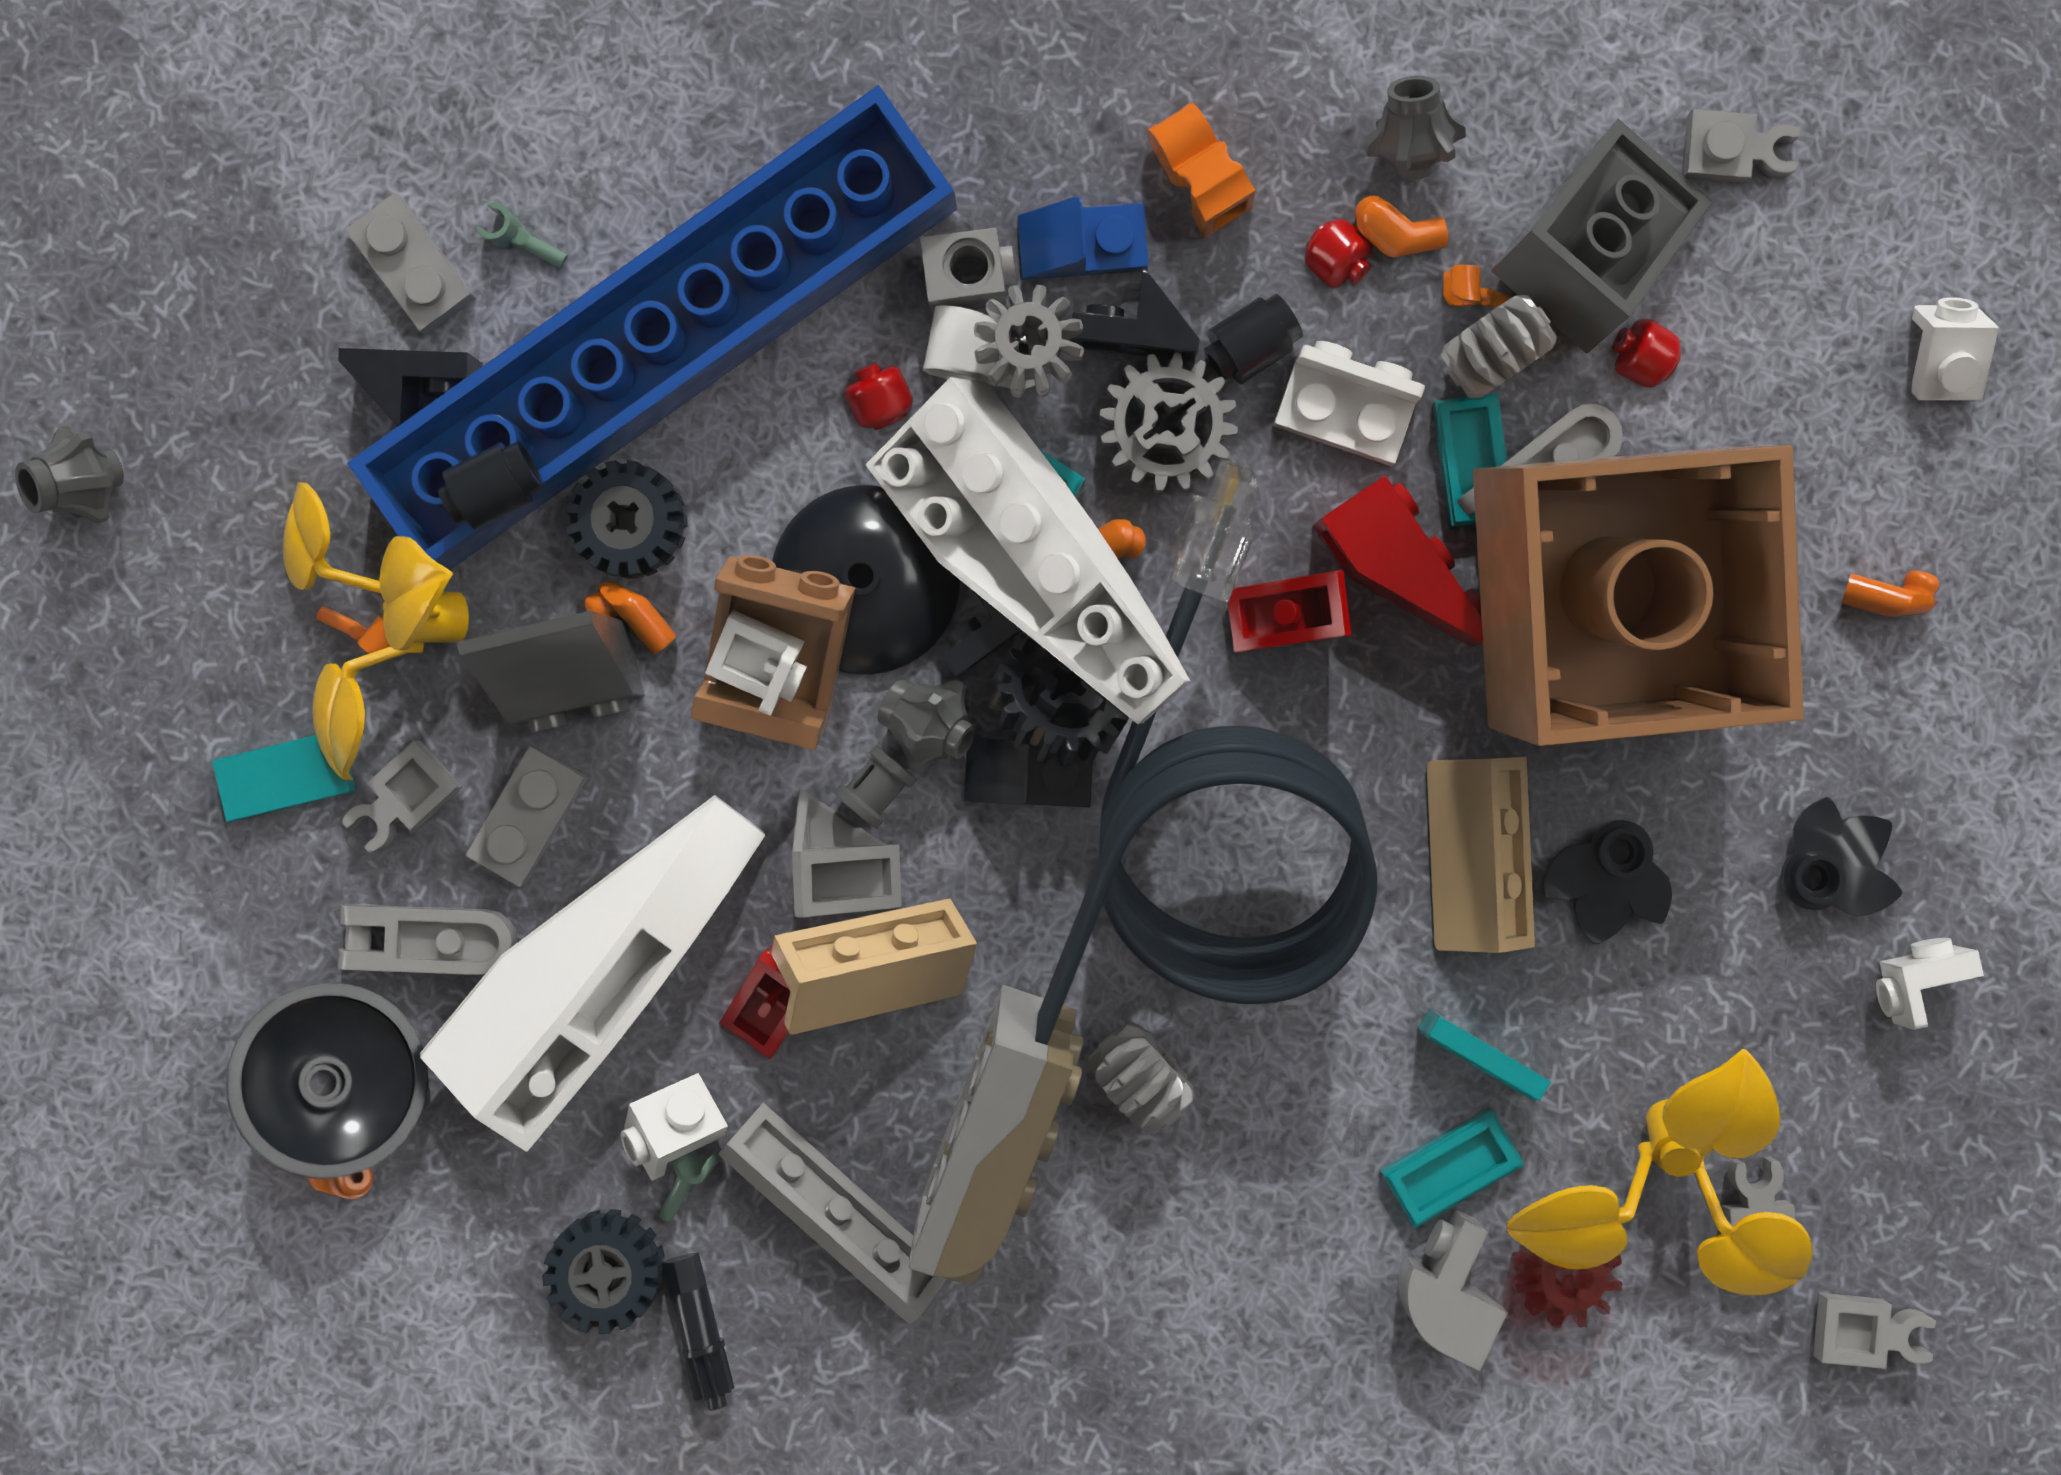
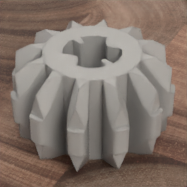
M1017 285L1008 288L1009 302L1011 304L1008 310L999 301L990 299L986 303V311L996 323L985 321L975 323L974 335L981 340L991 342L975 350V359L978 364L998 361L988 374V381L993 386L1002 383L1009 374H1012L1011 394L1013 397H1022L1025 391L1026 380L1032 379L1035 381L1036 392L1040 397L1049 395V382L1046 377L1049 372L1059 382L1067 384L1072 379L1070 369L1060 359L1068 361L1082 360L1084 348L1068 340L1083 332V324L1080 319L1060 321L1070 308V301L1066 297L1056 299L1047 308L1044 306L1046 302L1045 286L1036 285L1033 290L1032 302L1024 303L1020 288ZM1027 328L1038 330L1039 342L1047 340L1045 346L1035 345L1031 355L1019 353L1018 341L1010 343L1013 337L1023 338Z
M1516 295L1450 340L1444 346L1441 357L1448 366L1449 370L1447 372L1457 387L1461 385L1469 398H1482L1553 349L1557 336L1549 326L1551 321L1540 306L1537 308L1529 295Z
M1129 1021L1119 1030L1114 1029L1098 1044L1099 1047L1088 1058L1090 1070L1095 1075V1081L1104 1089L1106 1097L1113 1101L1120 1113H1124L1135 1127L1141 1128L1144 1132L1155 1135L1165 1126L1170 1127L1184 1115L1183 1112L1195 1098L1194 1087L1189 1082L1187 1074L1177 1064L1176 1059L1168 1053L1162 1043H1159L1153 1037L1149 1030H1145L1140 1024Z

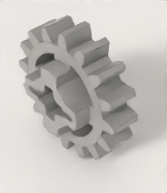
M1177 352L1174 353L1169 367H1161L1155 354L1147 356L1146 372L1140 374L1131 365L1126 366L1123 375L1128 386L1123 388L1110 384L1106 393L1117 404L1116 408L1100 409L1099 415L1100 421L1113 425V430L1101 436V446H1117L1119 452L1111 462V466L1116 470L1129 463L1134 468L1130 484L1135 487L1145 476L1154 478V491L1157 494H1162L1167 480L1175 479L1182 493L1188 491L1190 488V474L1194 472L1204 481L1210 480L1214 474L1208 460L1211 458L1225 463L1230 455L1225 446L1219 443L1220 439L1235 438L1238 432L1237 426L1223 422V417L1234 412L1237 407L1235 400L1219 401L1217 397L1226 382L1223 377L1213 379L1207 383L1202 378L1206 362L1200 360L1193 366L1191 371L1183 369L1182 355ZM1175 383L1185 386L1189 390L1184 394L1163 392L1158 384ZM1134 400L1136 407L1143 415L1142 424L1128 438L1125 428V415L1130 403ZM1188 408L1178 427L1179 436L1175 437L1172 432L1167 430L1160 435L1156 433L1146 440L1150 437L1152 430L1156 426L1158 420L1157 411L1161 410L1166 416H1171L1176 412L1180 414ZM1207 410L1210 418V434L1203 448L1200 444L1201 440L1194 433L1196 418ZM1153 451L1170 453L1181 463L1162 465L1146 459V457Z

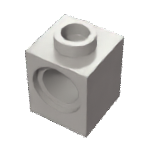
M997 227L920 237L927 296L931 313H934L935 307L940 305L969 309L984 307L990 299L1006 304L1004 286L1017 284L1012 245L999 247ZM967 257L978 258L988 267L984 278L974 284L961 283L952 275L954 266L960 260Z

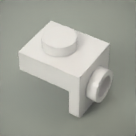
M1942 298L1938 300L1937 305H1917L1914 307L1912 320L1923 330L1912 379V394L1918 400H1983L1999 327L1978 308L1977 303L1962 298Z
M733 610L726 621L705 674L762 698L763 700L758 711L771 716L780 698L792 702L807 666L796 661L805 641Z
M1934 938L1911 944V955L1879 961L1883 979H1879L1876 982V994L1882 1011L1887 1017H1892L1894 1024L1912 1030L1927 1027L1928 1022L1920 990L1984 976L1978 950L1952 945L1951 938Z
M697 1073L630 1103L624 1126L625 1130L621 1131V1141L631 1163L636 1167L643 1164L648 1176L653 1181L665 1175L668 1162L724 1137L728 1125L702 1078Z

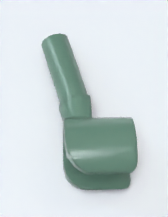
M496 202L487 204L491 210L504 217V224L495 233H489L476 225L477 232L483 238L501 249L516 246L522 250H527L562 269L568 257L567 254L532 236V233L523 229L520 219L502 204Z
M720 1147L712 1153L708 1160L700 1158L695 1150L673 1160L672 1165L677 1177L659 1212V1217L662 1220L671 1222L688 1191L692 1189L694 1184L702 1183L722 1159L718 1155L722 1150Z

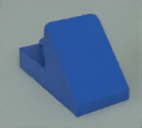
M1072 197L1018 215L1022 280L1137 272L1143 269L1148 271L1144 203L1082 207V197Z

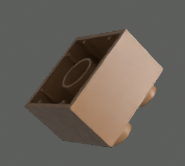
M1793 445L1721 447L1473 469L1488 728L1537 746L1804 720Z

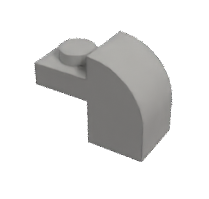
M1454 1208L1448 1222L1439 1220L1430 1233L1425 1248V1254L1431 1257L1427 1265L1407 1255L1403 1256L1398 1275L1399 1295L1407 1315L1428 1344L1444 1355L1480 1371L1508 1312L1495 1297L1465 1284L1488 1231L1476 1218Z

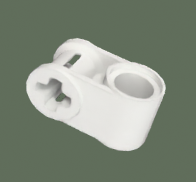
M947 305L936 306L923 371L944 379L953 377L987 382L989 385H992L988 381V374L998 361L988 364H978L976 362L975 350L991 342L976 337L974 335V326L976 322H996L990 316L971 309ZM1027 328L1023 338L1013 337L1010 342L1018 341L1019 343L1027 344L1029 355H1031L1035 345H1046V340L1039 342L1038 330ZM1009 374L1002 383L996 386L1011 389L1013 375ZM1034 379L1026 380L1025 389L1035 386Z

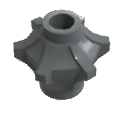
M1409 76L1391 83L1387 89L1388 102L1384 106L1382 118L1376 121V130L1365 141V152L1368 157H1379L1391 162L1396 166L1397 173L1402 178L1411 180L1426 178L1434 173L1436 163L1441 161L1449 162L1455 158L1453 143L1466 137V127L1463 122L1453 117L1446 109L1443 97L1440 95V84L1435 79L1426 76Z
M68 427L57 429L50 445L43 452L33 456L30 461L17 464L15 480L19 495L31 512L39 513L47 510L69 512L76 518L85 517L97 524L107 521L110 517L108 512L109 496L114 487L123 484L124 473L121 462L114 451L111 449L102 451L100 448L95 447L93 438L87 431L74 435Z
M900 679L888 690L879 707L878 722L889 728L890 733L900 742L905 752L909 769L921 774L928 765L938 759L947 758L950 755L958 760L967 753L977 731L976 726L968 722L967 713L969 707L965 706L967 685L958 680H953L943 685L929 686L920 683L913 684L906 679Z

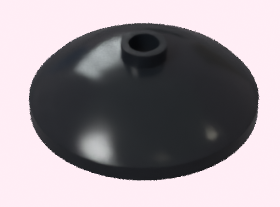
M857 485L844 487L826 493L810 502L787 525L778 541L772 559L776 568L800 574L806 571L828 573L836 577L840 584L851 587L854 586L851 584L850 574L855 567L866 565L872 569L874 575L872 583L866 588H855L839 671L859 675L886 673L917 660L929 651L943 635L952 619L958 601L960 579L936 560L881 486Z
M320 983L294 989L263 1007L244 1027L232 1049L226 1073V1095L231 1117L248 1146L258 1156L280 1170L297 1176L317 1179L344 1177L361 1172L392 1154L406 1140L416 1125L423 1110L428 1087V1068L420 1058V1052L424 1048L417 1032L406 1016L387 999L370 990L342 983ZM315 1073H325L331 1078L332 1089L328 1095L320 1096L312 1091L310 1080Z

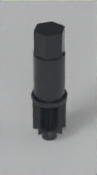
M699 1252L668 1259L662 1263L683 1346L681 1355L685 1360L694 1400L703 1399V1402L707 1401L710 1411L723 1408L727 1405L725 1394L730 1393L731 1389L735 1387L724 1348L725 1341L719 1335Z

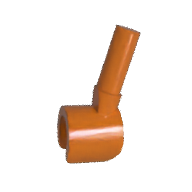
M1455 265L1451 268V271L1444 272L1443 296L1449 305L1464 307L1482 305L1497 308L1510 298H1513L1512 296L1494 291V289L1481 288V267Z
M325 606L319 609L316 616L318 621L350 635L364 651L373 653L390 647L385 637L382 615H378L367 628L362 623Z

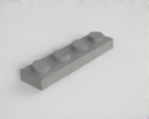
M762 1103L718 1153L723 1160L909 1325L922 1315L947 1280L943 1277H935L909 1269L908 1264L913 1235L766 1104Z

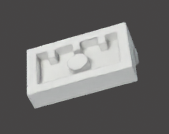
M1316 341L1315 347L1303 345L1296 356L1273 426L1393 466L1396 463L1415 404L1422 398L1425 385L1412 381L1413 372L1402 366L1378 361L1374 368L1351 360L1353 353L1349 349L1331 342Z

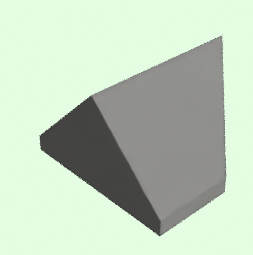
M800 788L792 849L795 917L901 908L899 844H885Z

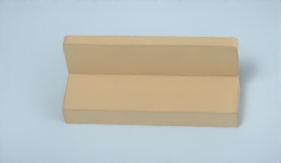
M1527 757L1429 761L1427 763V788L1435 948L1439 951L1502 953L1535 947Z
M950 898L775 935L771 955L791 991L784 1024L789 1034L794 1035L959 996L964 991L977 942Z

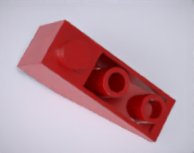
M1384 475L1313 524V527L1349 579L1470 647L1483 643L1480 597L1472 589L1463 591L1450 571L1455 568L1453 557L1438 537L1432 536L1428 539L1415 520V517L1420 513L1418 506L1402 484L1397 483L1393 486L1386 475Z

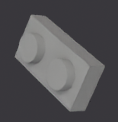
M396 192L345 229L414 325L424 335H427L476 298L402 197Z
M529 746L465 856L518 887H524L588 777L539 748Z

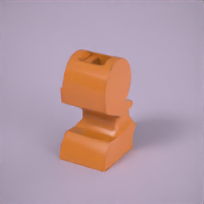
M1188 103L1178 112L1146 130L1153 152L1170 182L1178 187H1188L1191 191V214L1204 239L1253 208L1256 190L1247 177L1243 166L1231 160L1226 143L1224 141H1217L1205 116L1194 103Z

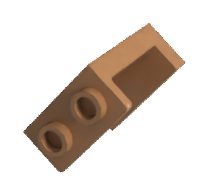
M743 555L738 558L730 556L715 580L714 590L719 592L706 669L726 621L733 610L805 641L796 662L807 666V669L792 702L780 698L771 716L758 711L763 700L762 698L705 674L704 681L694 696L690 719L816 750L827 727L855 587L840 584L836 577L824 572L806 571L800 574L776 568L773 561L761 556Z

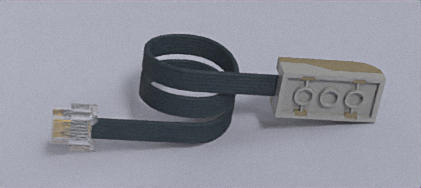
M1223 458L1207 499L1193 495L1170 554V558L1176 560L1171 581L1185 587L1166 634V638L1177 658L1202 595L1205 594L1229 602L1254 539L1248 515L1258 489L1254 470ZM1156 712L1142 724L1132 721L1103 799L1099 860L1044 998L1002 984L920 1198L908 1264L909 1269L956 1282H974L980 1279L986 1263L994 1257L1004 1241L1014 1215L1026 1216L1036 1189L1037 1179L1031 1177L1037 1160L1043 1162L1049 1160L1057 1139L1059 1124L1053 1121L1059 1103L1066 1106L1071 1105L1081 1078L1082 1068L1076 1066L1081 1053L1083 1037L1072 1034L1076 1022V1009L1063 1004L1103 904L1116 933L1127 948L1142 963L1172 984L1217 1001L1256 1005L1287 1001L1317 989L1333 978L1348 963L1362 942L1373 915L1377 897V868L1356 793L1343 773L1322 753L1306 743L1280 732L1248 726H1219L1195 730L1171 739L1151 751L1137 763ZM1229 784L1266 786L1300 796L1331 815L1351 838L1349 856L1344 872L1325 904L1301 924L1277 934L1261 937L1218 935L1194 928L1175 919L1153 904L1136 887L1125 871L1121 858L1136 832L1159 809L1188 793L1208 787Z

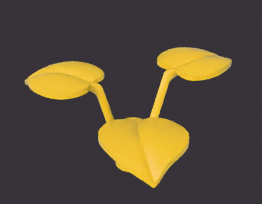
M298 482L283 535L284 566L292 584L299 590H310L318 574L324 579L380 593L385 600L383 602V626L385 637L390 647L349 660L343 664L342 669L337 664H326L318 678L314 693L313 723L321 752L340 778L353 780L349 771L357 756L365 724L363 696L355 680L357 673L366 667L407 653H422L424 642L456 643L463 641L469 624L468 605L462 593L443 592L453 576V572L433 560L410 537L396 536L390 541L382 560L379 581L331 567L324 557L330 544V528L325 508L317 493L308 483Z
M1745 1049L1740 1050L1718 1068L1687 1082L1677 1089L1669 1099L1657 1102L1648 1110L1646 1124L1650 1141L1642 1142L1638 1145L1640 1158L1626 1201L1622 1207L1619 1208L1616 1194L1608 1188L1594 1185L1576 1186L1555 1192L1530 1204L1506 1222V1229L1514 1240L1553 1265L1575 1270L1603 1265L1618 1256L1626 1247L1627 1234L1621 1223L1629 1222L1634 1218L1651 1162L1654 1161L1667 1174L1683 1177L1694 1173L1714 1224L1721 1232L1719 1235L1706 1239L1698 1246V1262L1703 1274L1719 1288L1736 1294L1752 1296L1779 1292L1795 1285L1799 1279L1805 1277L1813 1256L1812 1242L1808 1232L1798 1221L1785 1214L1772 1212L1754 1213L1742 1218L1733 1227L1724 1215L1705 1169L1704 1158L1713 1149L1729 1158H1745L1766 1148L1778 1133L1780 1111L1775 1091L1764 1070Z

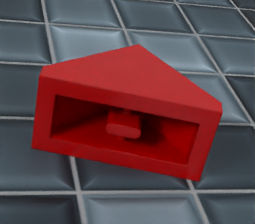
M772 945L764 950L719 1022L723 1027L769 1059L772 1058L789 1034L784 1020L791 992L771 955Z

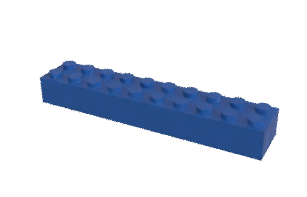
M877 85L351 459L347 464L397 535L410 537L433 560L451 570L584 476L586 472L601 464L957 210L955 192L884 91ZM516 441H520L534 461L543 480L544 489L532 494L533 502L478 530H474L466 521L456 524L447 513L438 494V489L446 485L443 471L499 442L507 447Z

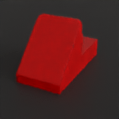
M1343 570L1226 590L1234 653L1301 643L1326 642L1352 635Z

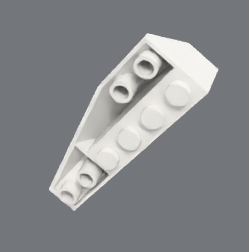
M950 377L867 462V468L942 566L1137 724L1144 723L1190 682L1161 627L1096 525L987 382Z
M714 795L504 952L420 1052V1058L475 1119L528 1152L651 1001L729 892L765 837V833Z

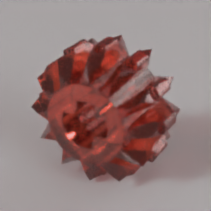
M1523 1251L1511 1253V1261L1515 1266L1524 1270L1511 1280L1513 1288L1519 1294H1528L1524 1306L1533 1316L1546 1311L1547 1321L1553 1327L1560 1328L1570 1314L1573 1321L1579 1327L1587 1328L1589 1321L1588 1308L1593 1306L1599 1313L1604 1315L1610 1314V1306L1602 1298L1604 1291L1615 1293L1623 1290L1622 1282L1609 1274L1622 1264L1620 1255L1603 1265L1589 1269H1580L1576 1276L1565 1275L1561 1283L1555 1276L1557 1269L1567 1270L1566 1268L1553 1265L1532 1252L1531 1254Z

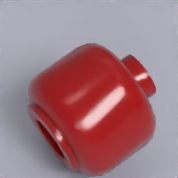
M1336 219L1324 223L1313 233L1306 244L1307 249L1304 256L1306 265L1331 288L1340 287L1347 279L1356 285L1371 269V264L1366 260L1373 252L1372 244L1360 233L1356 226L1345 219Z
M1639 319L1635 321L1631 330L1627 327L1620 329L1611 347L1619 353L1615 362L1617 373L1649 388L1656 387L1663 381H1666L1676 370L1681 357L1679 337L1652 319Z
M877 361L854 371L857 380L847 385L845 397L855 420L860 426L878 430L907 416L906 412L913 405V396L898 367L891 365L880 370Z

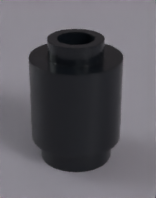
M1274 294L1267 300L1258 297L1207 331L1211 344L1204 348V353L1219 377H1223L1226 380L1232 376L1236 382L1242 385L1293 351V343L1303 337V332L1293 311L1281 296Z
M516 441L507 447L499 442L444 470L443 478L446 485L438 489V494L447 513L456 524L466 521L474 530H478L533 502L532 494L544 489V483L534 461L520 441Z

